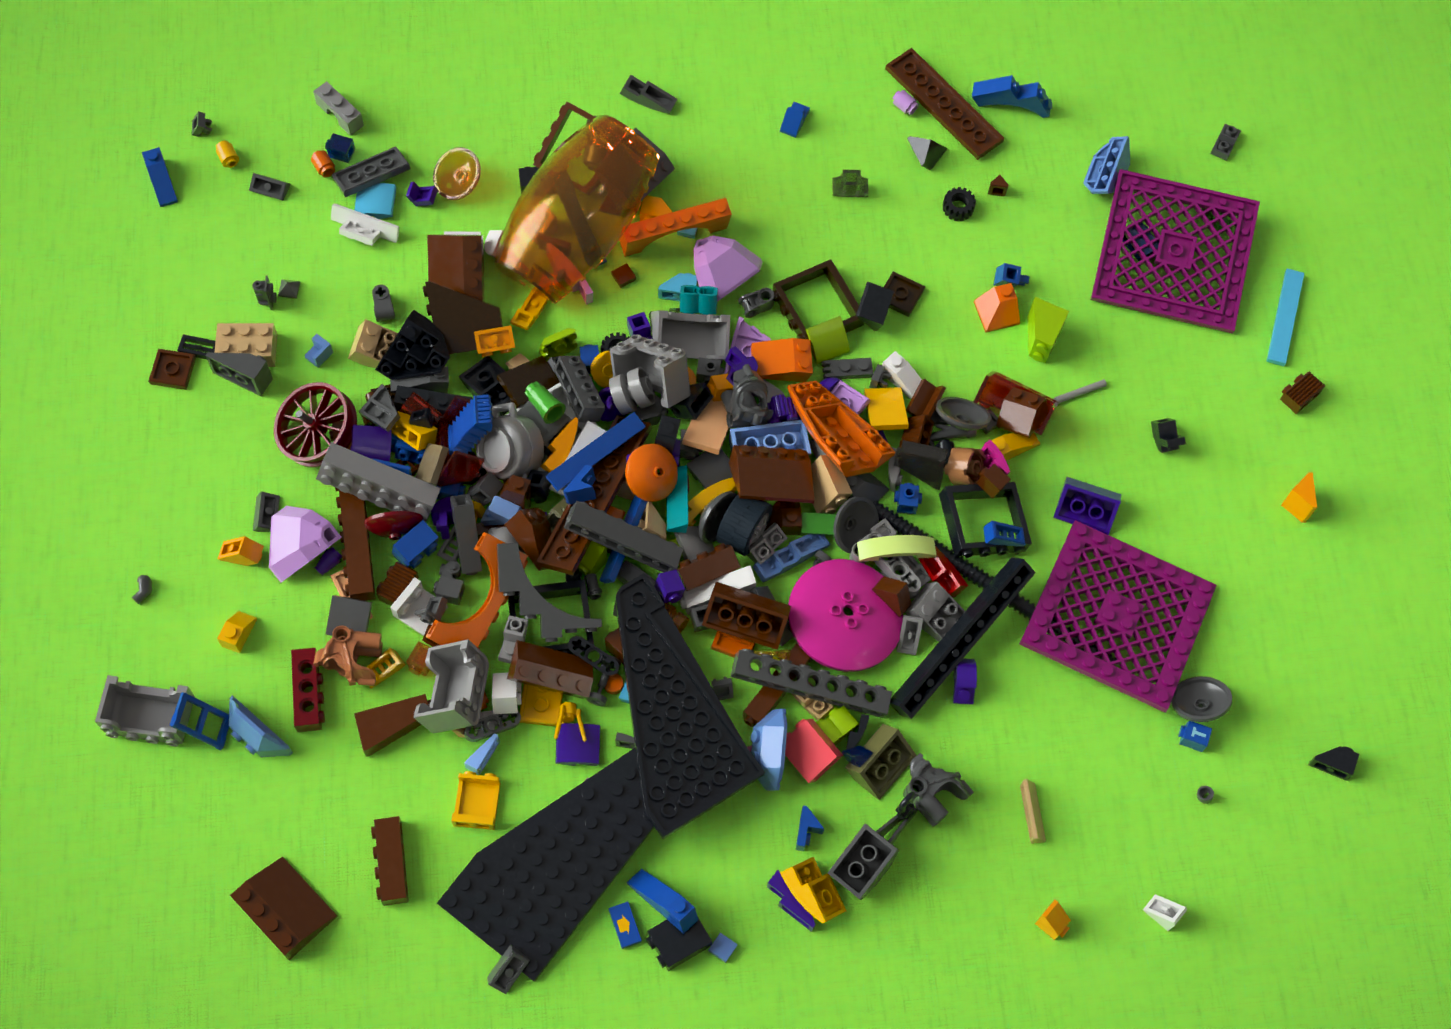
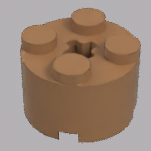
M952 448L948 464L944 467V472L954 485L976 484L980 479L978 474L986 467L983 463V460H986V456L981 449Z

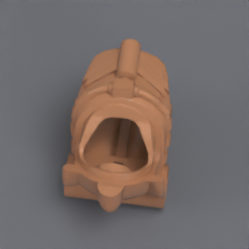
M343 625L337 626L333 630L332 638L327 642L325 648L316 652L313 665L316 667L321 665L327 670H336L339 675L344 676L348 680L349 686L356 685V682L358 685L375 686L376 675L374 671L357 664V659L359 656L379 657L382 654V634L354 631Z

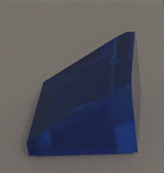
M857 746L842 751V754L848 762L860 768L871 757L873 752L862 746Z

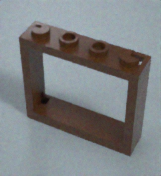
M566 102L560 108V115L557 121L555 120L552 123L549 136L544 138L541 151L535 155L533 165L548 174L554 171L543 164L572 111L612 132L600 158L625 137L626 134L575 105ZM593 171L584 186L571 180L575 189L590 197L593 196L600 183Z

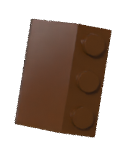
M722 543L715 546L714 551L709 553L704 551L697 554L696 559L691 561L686 559L679 562L676 570L679 573L685 590H692L741 568L733 547Z

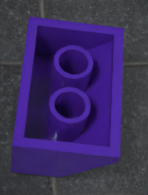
M1066 477L1053 518L1071 524L1076 520L1109 535L1121 503V494Z

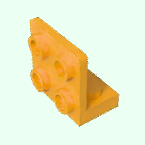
M511 325L474 332L477 353L481 354L482 357L491 356L493 351L499 350L501 354L512 352L511 348H515Z

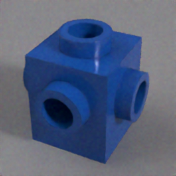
M905 483L900 484L898 491L895 490L894 502H897V513L916 514L918 504L922 502V493H919V486Z

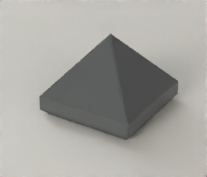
M282 279L278 296L297 298L300 281Z

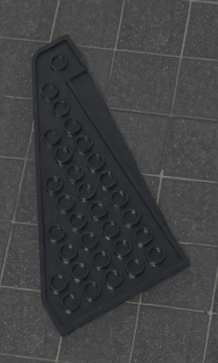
M644 573L619 588L615 604L644 813L662 839H665L763 777L765 771L745 745L666 610L660 595Z

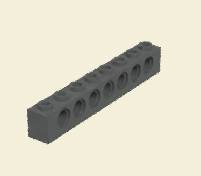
M742 649L735 654L730 676L832 705L845 706L847 709L880 718L888 714L892 691L886 690L887 688L881 685H875L874 687L867 685L868 683L863 680L852 681L844 675H830V672L826 670H812L808 665L800 664L797 666L786 659L775 660L771 655H757L750 649ZM751 662H754L758 665V671H755L751 668ZM770 668H775L778 675L773 676L770 673ZM789 673L795 674L797 681H792L789 678ZM808 678L814 679L815 687L808 683ZM827 683H831L834 686V692L828 690ZM846 688L853 691V697L847 695ZM866 693L871 695L872 702L866 700Z

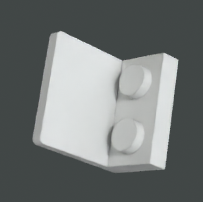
M414 577L390 607L392 614L424 636L429 624L422 622L420 617L414 613L416 610L426 609L430 598L435 596L423 589L421 581Z

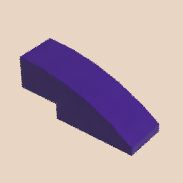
M777 870L769 880L767 888L781 898L778 907L812 932L815 927L813 916L797 901L786 885L780 871Z

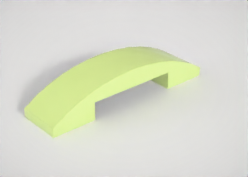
M895 535L857 542L859 562L879 561L880 557L916 555L917 558H932L937 556L934 538L927 536Z

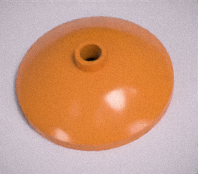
M644 444L636 448L627 460L625 469L626 481L630 490L638 498L648 502L663 500L671 494L677 483L678 468L676 461L665 447L658 444Z

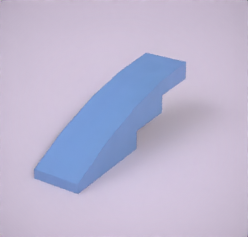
M807 534L791 541L787 547L775 551L761 565L758 562L755 563L753 569L764 583L813 557L818 550H824L830 543L824 535Z

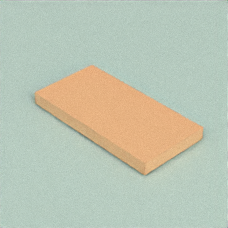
M711 399L696 420L691 419L682 440L683 445L719 454L729 431L726 420L727 411L722 400L713 402Z

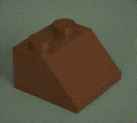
M1013 387L1003 400L996 424L997 427L1030 438L1048 415L1046 397Z

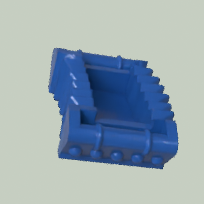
M474 395L473 399H470V403L467 402V407L463 406V411H459L460 417L456 416V421L452 420L453 425H448L449 454L456 463L466 460L468 458V451L472 452L471 448L474 449V444H478L477 440L481 441V437L484 438V434L487 435V431H492L493 416L490 395Z

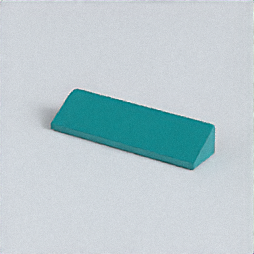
M685 465L677 467V483L671 494L666 497L667 532H687L688 480L687 466Z

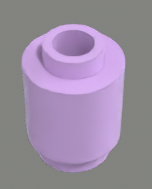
M905 90L897 91L892 98L894 100L893 104L905 114L912 115L919 106L916 103L917 100Z

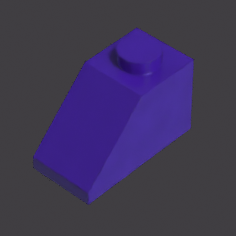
M672 570L658 574L654 587L664 603H675L681 600L685 587L678 571Z

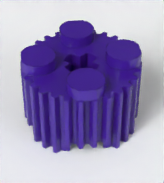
M784 394L772 396L771 401L767 403V408L774 410L772 418L767 424L801 420L790 397L786 398Z

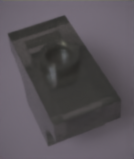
M843 170L840 176L832 178V196L868 197V178L861 176V170Z

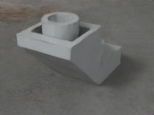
M509 615L503 632L504 641L498 661L511 664L516 640L525 642L528 627L527 619Z

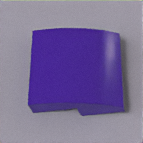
M353 425L352 446L350 450L370 459L374 458L390 462L391 430L387 432L378 426Z
M562 723L558 738L556 739L555 764L597 766L599 764L600 725L583 724L587 739L584 742L578 723Z

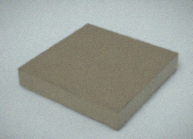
M427 443L416 478L436 485L449 448Z

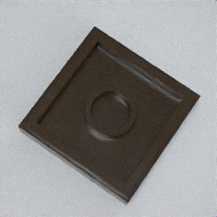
M894 271L884 288L894 291L889 308L908 317L925 290L924 285Z

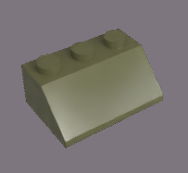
M882 724L845 768L859 785L876 799L880 800L917 755L898 729Z

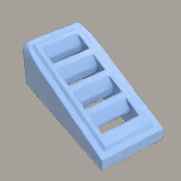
M494 733L464 762L466 769L475 772L477 775L482 773L500 743L497 734Z

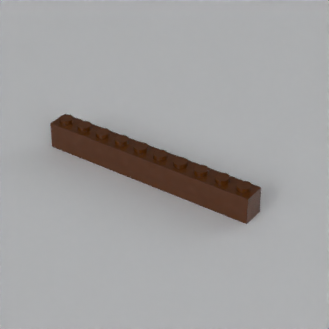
M343 421L332 423V427L342 428ZM329 431L331 441H334L339 433ZM335 487L336 491H339V497H336L337 508H341V514H338L339 526L343 527V531L340 532L342 537L340 540L345 546V549H341L343 561L346 560V567H343L344 577L348 578V584L345 585L346 596L363 601L374 600L376 596L369 531L364 525V521L367 518L365 500H361L353 494L342 492Z

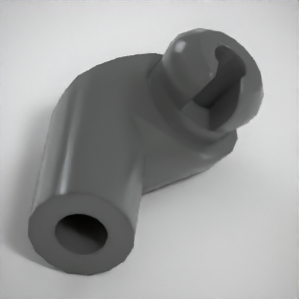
M141 575L137 579L139 591L132 597L137 604H140L152 592V581L147 575Z

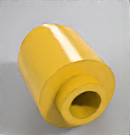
M226 140L216 145V153L222 165L229 168L236 166L239 162V157L233 145Z

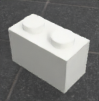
M508 672L493 673V714L518 713V705H522V683L508 680Z

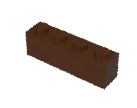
M399 816L375 819V826L371 827L372 839H376V846L373 847L374 859L378 860V867H375L376 880L379 879L380 887L376 888L377 899L381 900L383 906L407 903L409 899L401 819Z

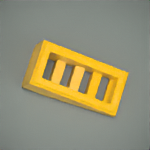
M389 648L367 667L373 670L376 675V686L399 671L406 664L394 649ZM393 658L395 662L392 664L389 659ZM383 663L387 664V669L383 666ZM377 667L381 670V674L377 672Z

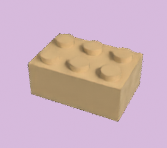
M217 323L214 353H250L256 357L259 355L266 359L268 367H275L278 335L274 323Z

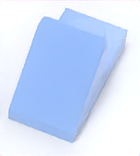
M494 496L490 506L485 510L481 522L484 526L503 525L522 508L499 496Z

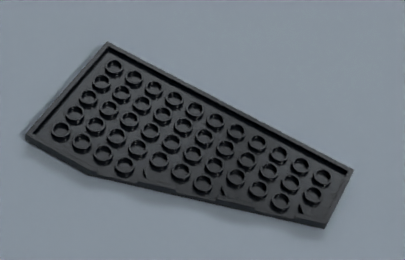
M636 748L476 853L437 902L440 907L501 956H503L510 945L527 956L530 961L522 972L534 982L654 829L653 824L644 813Z

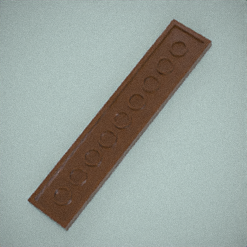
M616 415L609 429L626 417ZM642 421L646 426L642 431L592 466L596 478L592 485L596 499L584 501L590 507L607 513L626 478L627 454H631L632 451L644 444L652 429L651 423ZM574 504L566 506L536 561L539 567L569 575H574L592 540L564 528L570 508Z

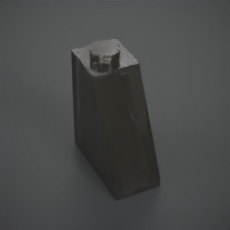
M903 440L902 446L897 447L895 458H898V467L931 487L940 490L948 449Z

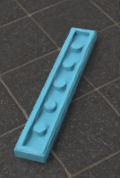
M1288 268L1285 271L1266 362L1285 366L1304 278L1303 272Z

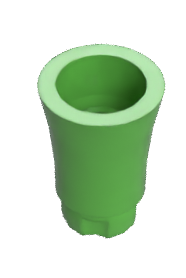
M536 381L526 387L525 395L546 424L554 423L562 417L566 410L565 404L554 397L544 386Z

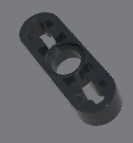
M574 636L569 640V650L581 660L608 677H614L619 673L620 666L618 661L581 636ZM581 641V646L585 649L587 646H590L584 656H582L584 652L581 649L573 650L574 642L578 643ZM592 651H597L600 654L596 662H591L588 659V655ZM604 656L606 657L604 661L607 664L614 663V671L610 670L607 672V667L601 664Z

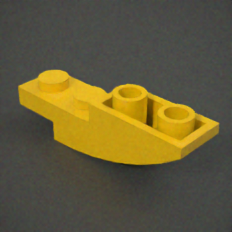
M733 477L707 487L688 502V526H693L697 522L694 518L698 514H702L704 507L712 499L727 491L735 492L737 490Z

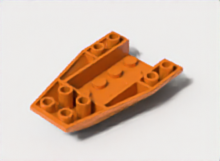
M809 381L788 385L787 388L792 402L806 429L845 477L874 472L895 455L896 452L890 444L883 439L873 426L819 382Z

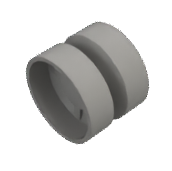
M642 367L628 371L627 377L624 374H620L609 379L611 396L622 415L637 411L638 406L645 408L655 404V393L652 383Z

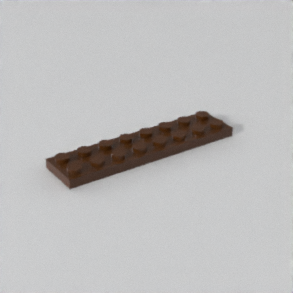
M912 48L886 65L885 70L977 160L1004 141V137Z

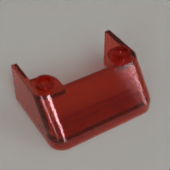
M991 371L988 373L973 402L976 404L979 402V405L986 409L996 407L1001 410L1004 398L1013 387L1046 397L1048 414L1034 431L1042 435L1053 417L1059 402L999 372Z
M455 395L436 427L438 429L436 445L449 448L448 425H453L452 420L456 421V416L460 417L459 411H463V406L467 407V402L470 403V399ZM448 451L436 486L443 487L472 481L473 478L477 477L484 458L473 456L470 451H468V454L454 451L452 456H450Z

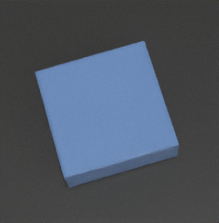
M720 933L708 951L726 963L738 944Z

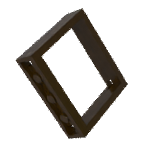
M831 259L773 284L774 301L780 305L781 314L787 317L789 327L792 331H795L798 339L809 338L805 326L784 291L824 274L850 315V318L842 321L846 333L864 326V322L856 316L859 304Z

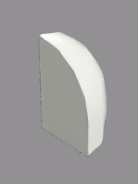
M490 230L485 240L484 249L492 257H503L509 251L513 239L503 230Z

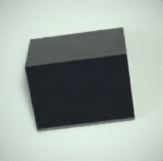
M867 282L856 316L872 330L877 331L884 324L894 291Z

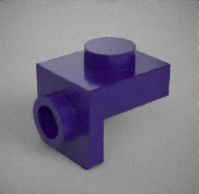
M410 182L406 196L415 206L433 205L438 190L435 186L419 187L415 182Z

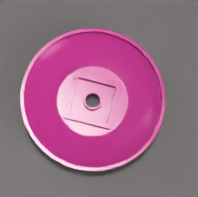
M848 559L828 560L808 569L796 582L788 605L792 606L788 616L789 626L802 650L821 665L844 672L866 670L885 660L900 640L903 614L899 617L872 590L884 576L866 564ZM843 608H850L853 615L847 616L843 612Z

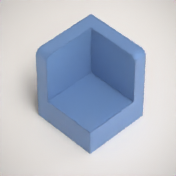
M316 334L312 338L314 346L305 354V359L319 368L330 357L333 350L329 342Z

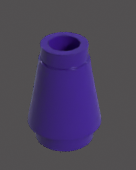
M331 546L329 550L326 549L314 568L321 575H324L341 562L342 555Z

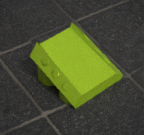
M566 328L544 338L539 348V354L543 355L545 360L548 361L550 357L564 356L576 349L577 342L575 339L577 334L575 329Z

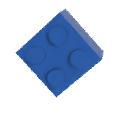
M422 520L393 545L392 554L401 564L415 569L422 563L421 559L425 555L429 557L437 550L439 537Z

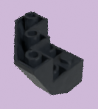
M413 310L375 370L391 380L441 373L450 358L444 335L430 319Z

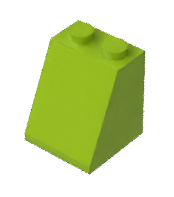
M1038 297L1034 298L1027 317L1028 348L1030 357L1035 361L1046 364L1062 331L1069 311Z

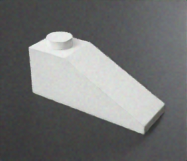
M894 351L883 361V373L891 374L889 381L896 387H901L902 392L912 399L922 379L910 363Z

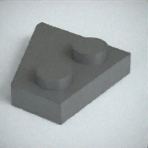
M383 384L379 386L359 411L362 416L387 432L400 419L392 398Z

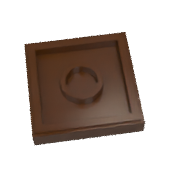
M158 349L149 377V384L187 390L196 355Z

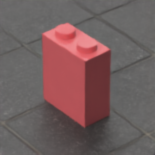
M802 719L795 725L796 729L792 733H787L785 756L808 783H813L830 769L843 754L813 719Z

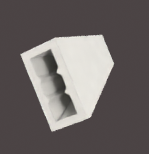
M751 565L727 573L692 590H685L680 600L681 608L686 609L688 615L691 608L707 605L716 582L749 592L752 588L756 587V580Z

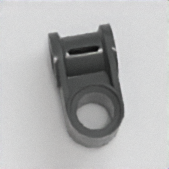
M385 285L375 286L372 294L376 321L395 319L388 288Z
M762 288L740 297L738 302L743 306L745 317L751 318L772 309L774 306V292L770 288Z

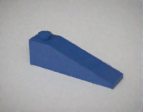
M643 869L627 882V885L683 934L699 920L696 909L691 903Z

